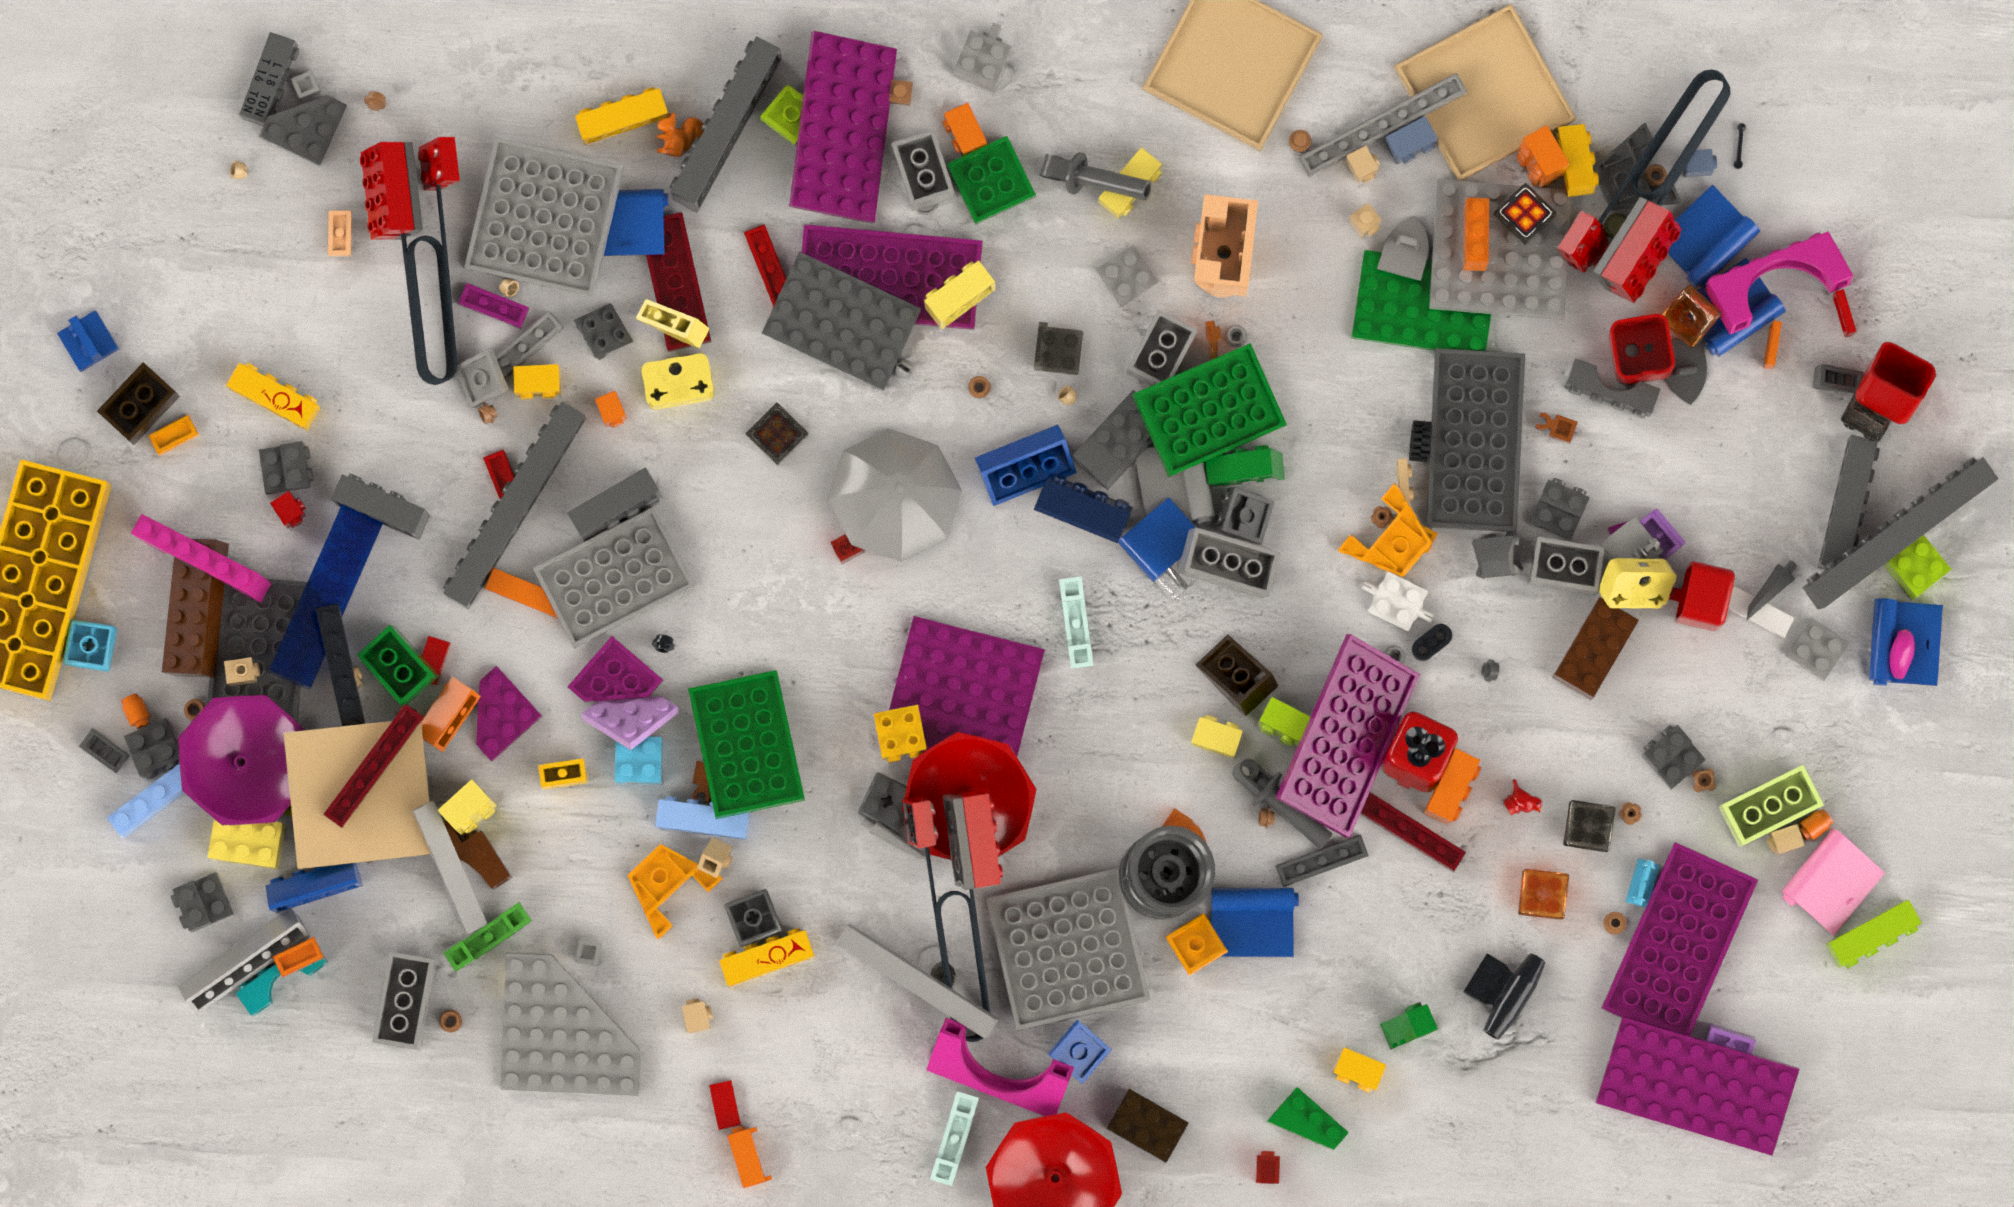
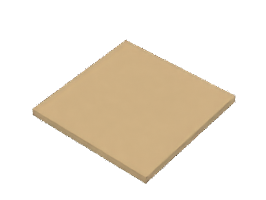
M1190 0L1142 90L1261 151L1320 43L1323 34L1258 0Z
M1512 4L1394 66L1410 97L1455 73L1458 74L1467 90V94L1426 115L1429 124L1438 138L1436 144L1457 181H1463L1516 153L1523 138L1538 129L1548 125L1553 133L1558 130V127H1563L1576 121L1575 115Z
M392 721L284 733L298 869L431 854L412 812L413 809L430 802L421 723L343 828L323 814Z

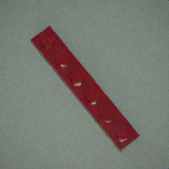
M405 704L323 815L343 828L424 717Z
M1369 792L1360 815L1454 873L1466 854L1464 850Z

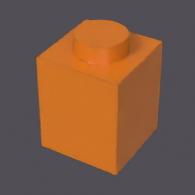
M616 391L595 398L606 427L611 426V428H615L624 423L623 420H626L627 417Z

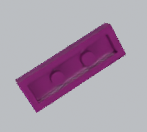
M466 283L458 302L460 306L519 329L522 328L529 311V307L468 283Z

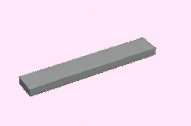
M430 801L413 809L414 817L464 932L469 934L487 925L435 802Z

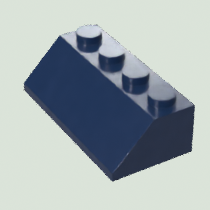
M1049 474L1033 510L1118 544L1133 507L1129 506V503L1125 500L1109 498L1108 494L1102 491L1094 492L1089 490L1082 483L1069 482L1060 474Z

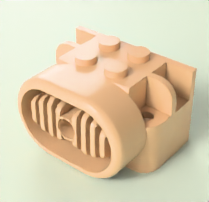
M1204 194L1201 223H1196L1194 243L1198 244L1193 246L1191 264H1195L1194 282L1206 293L1215 297L1247 296L1258 200ZM1226 253L1229 258L1222 259L1218 254Z

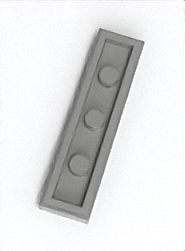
M550 311L496 355L504 379L514 372L513 366H521L564 329Z

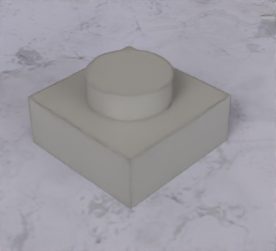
M311 70L291 78L300 101L321 92Z
M579 939L575 962L598 966L602 943Z

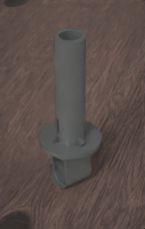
M1081 152L1076 153L1072 160L1045 154L1040 172L1041 177L1066 182L1068 193L1073 195L1077 194L1083 185L1141 200H1147L1151 192V181L1088 166L1087 156Z
M1245 759L1233 768L1234 779L1255 796L1251 803L1252 806L1255 807L1260 802L1262 804L1265 801L1319 849L1331 838L1332 833L1322 824L1276 799L1280 788L1278 786L1279 780L1282 777L1280 772L1272 777L1253 759ZM1243 766L1248 768L1249 776L1243 773Z

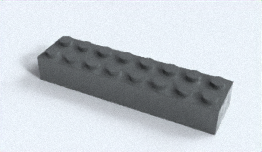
M757 36L754 41L750 40L744 51L747 54L743 61L739 60L734 68L736 74L732 80L729 79L723 89L725 94L722 99L718 98L712 109L715 111L711 119L707 118L702 126L703 134L700 138L697 137L691 147L693 150L689 158L685 157L680 167L682 169L679 177L675 176L670 184L673 200L698 213L782 60L780 48Z

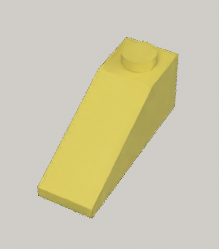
M645 299L636 317L638 321L697 348H700L709 331V328L698 319Z

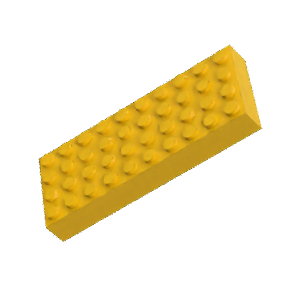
M20 459L0 528V689L51 702L65 653L70 621L74 620L112 488L109 482Z

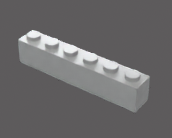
M290 907L178 985V988L186 1003L198 1015L274 961L273 956L298 945L308 938L310 934L302 920Z

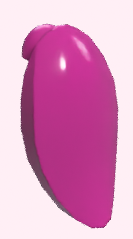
M1907 629L1897 632V637L1890 652V669L1893 677L1896 679H1904L1915 651L1914 637Z

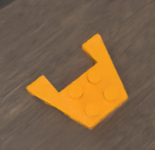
M1394 482L1382 496L1381 500L1398 513L1397 517L1370 548L1350 534L1338 548V551L1404 577L1433 542L1398 485Z
M662 844L656 847L627 875L658 940L673 927L658 908L691 876L708 893L723 880L720 875L718 878H715L697 869V863Z

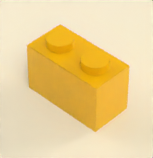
M558 364L513 366L514 393L516 397H520L521 400L534 399L533 396L553 399L556 398V395H561V371Z
M583 758L538 765L541 788L543 790L589 783L586 761Z
M1344 1047L1332 1074L1337 1075L1336 1080L1345 1084H1349V1081L1358 1084V1089L1370 1093L1371 1090H1377L1386 1064Z

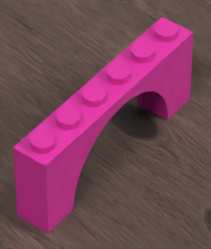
M1829 231L1822 234L1816 233L1803 242L1796 241L1786 249L1774 250L1769 256L1764 258L1757 257L1747 265L1742 267L1740 265L1735 266L1729 272L1722 275L1716 274L1708 280L1705 291L1729 334L1750 327L1753 316L1748 305V290L1756 279L1769 271L1782 268L1804 271L1823 283L1829 293L1851 284L1853 274Z
M141 514L131 532L133 536L146 545L164 554H170L204 571L262 603L272 584L257 572Z
M945 1018L928 1063L927 1071L1042 1116L1057 1114L1074 1070L1073 1066L1053 1059L1045 1071L1032 1078L1009 1079L998 1076L982 1067L970 1053L966 1042L967 1027L957 1021Z

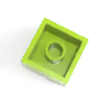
M1924 535L1884 565L1911 600L1917 598L1952 570Z
M1271 697L1257 726L1261 727L1260 731L1268 736L1277 735L1281 738L1280 742L1292 747L1293 744L1298 746L1310 716Z

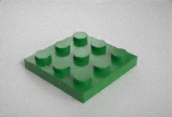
M1008 136L947 163L950 174L975 225L1036 197Z

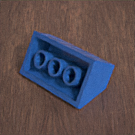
M1058 424L975 457L977 467L993 506L1043 487L1049 474H1060L1066 478L1077 473L1066 439Z
M357 863L315 867L313 871L307 873L305 870H300L292 873L293 877L291 878L277 877L270 880L271 884L265 885L269 910L278 913L290 907L294 908L362 887L363 883Z

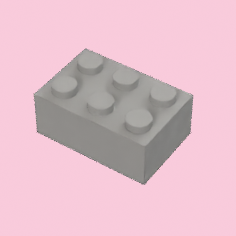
M934 129L891 143L912 211L955 198L954 189Z
M1157 310L1127 368V374L1151 386L1175 376L1197 336L1198 329Z
M1537 537L1534 542L1528 585L1596 595L1599 590L1605 547Z

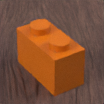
M969 103L944 113L945 120L942 121V124L947 134L951 132L954 138L951 143L956 153L960 152L964 156L987 145V141Z

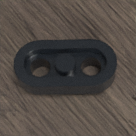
M1437 624L1423 634L1412 645L1411 651L1414 658L1419 661H1427L1450 643L1452 639L1451 629L1445 624ZM1438 632L1444 634L1443 640L1437 639L1436 634ZM1419 647H1426L1427 652L1425 654H1421L1419 652Z

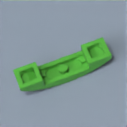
M518 902L500 914L499 917L443 954L455 972L510 938L532 920L521 903Z

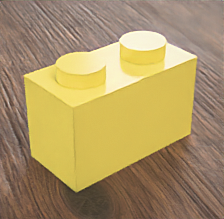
M1205 715L1204 718L1199 717L1191 745L1234 759L1243 732L1239 730V725L1226 722V725L1218 723L1217 718Z

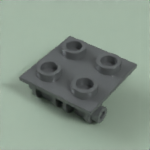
M612 304L574 319L577 328L584 337L583 339L594 354V358H598V360L605 358L607 353L633 342Z

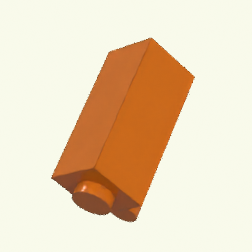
M741 1126L732 1129V1134L727 1136L743 1188L772 1180L771 1175L766 1177L764 1175L752 1133L757 1132V1127L745 1130V1127Z

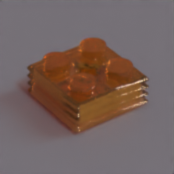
M1688 285L1682 289L1662 315L1667 318L1669 329L1689 347L1693 348L1719 319L1722 313L1695 288ZM1690 313L1692 314L1693 319H1690L1688 317Z
M1524 869L1522 871L1518 914L1564 919L1569 874ZM1542 888H1545L1546 893H1549V897H1546L1545 900H1541V896H1538V892H1541Z

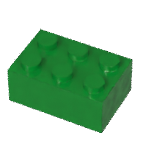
M389 625L357 654V657L401 706L409 705L440 677L397 627Z

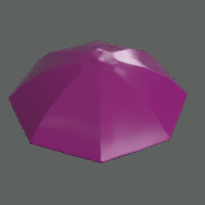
M266 695L213 698L178 737L182 791L222 826L276 822L291 805L284 733L305 731V729Z

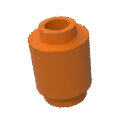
M135 693L121 700L123 705L121 708L131 727L136 726L139 729L149 724L148 720L151 718V715L142 697Z
M1824 809L1816 810L1799 823L1801 836L1805 840L1810 839L1814 841L1830 829L1833 821Z

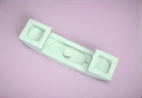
M1082 577L1059 579L1071 669L1094 666Z
M957 1091L930 1180L950 1186L953 1185L978 1104V1097Z

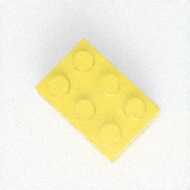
M973 261L962 268L963 272L957 277L952 275L944 282L945 286L939 290L935 288L926 295L927 299L924 300L925 309L941 330L995 291V281L980 261H977L975 264Z
M471 779L441 806L438 811L457 832L464 836L466 833L469 834L479 827L477 823L483 818L485 820L490 818L495 813L494 808L497 805Z
M214 819L207 858L279 870L286 825L281 822L222 826Z

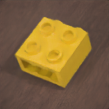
M918 705L873 713L882 760L892 763L900 761L902 756L909 755L910 758H916L927 751Z

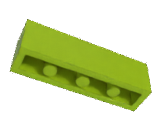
M1908 899L1826 943V946L1838 967L1845 966L1849 969L1859 963L1857 959L1865 955L1866 958H1869L1878 953L1877 948L1883 944L1889 947L1899 941L1897 939L1898 936L1905 933L1907 937L1917 932V926L1922 924Z

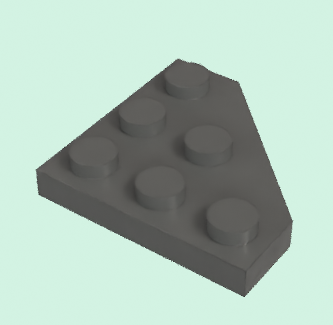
M326 95L270 115L266 118L258 137L320 166L347 104Z

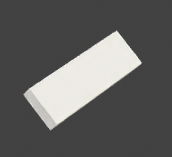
M1734 586L1728 610L1746 619L1748 606L1754 599V596ZM1767 603L1748 620L1785 638L1795 617Z

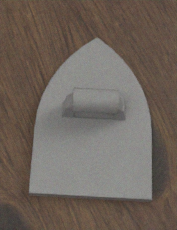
M1416 216L1403 221L1389 234L1385 241L1377 269L1421 281L1428 257L1429 243L1426 231Z

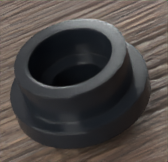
M656 635V638L652 641L655 650L661 653H668L674 650L675 647L673 644L674 639L667 635Z

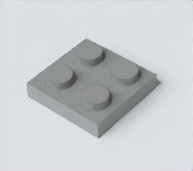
M1134 245L1096 269V272L1120 307H1123L1158 283V280Z
M486 349L457 365L456 373L470 408H476L509 390L493 349Z
M1811 618L1786 656L1824 681L1850 643Z

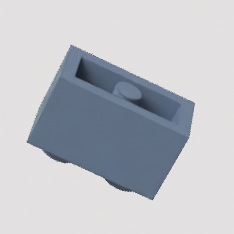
M1426 116L1386 136L1384 142L1397 164L1401 162L1407 164L1416 158V154L1420 152L1426 154L1432 151L1438 138Z

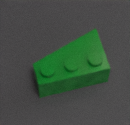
M1268 445L1256 446L1253 451H1247L1246 448L1235 449L1233 454L1223 453L1206 461L1208 485L1213 487L1243 484V482L1256 480L1258 483L1264 482V479L1269 478L1285 480L1282 453L1269 448Z
M1421 1002L1408 1006L1404 1009L1406 1013L1380 1024L1390 1050L1438 1030L1428 1004L1422 1006Z
M1298 1087L1291 1092L1266 1121L1271 1125L1330 1150H1334L1349 1133Z

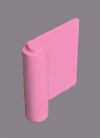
M1832 828L1781 891L1784 895L1782 899L1790 906L1796 904L1802 907L1834 936L1885 872L1842 833Z

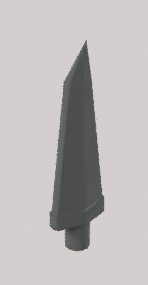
M1790 561L1785 567L1778 564L1774 568L1771 575L1749 604L1746 621L1795 580L1791 574L1797 567L1795 562Z

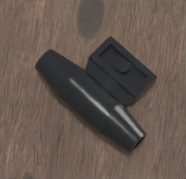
M1488 953L1485 955L1463 993L1481 1004L1493 1005L1483 1029L1486 1034L1499 1040L1517 1020L1536 989L1546 964L1542 958L1530 953L1512 974L1505 963Z

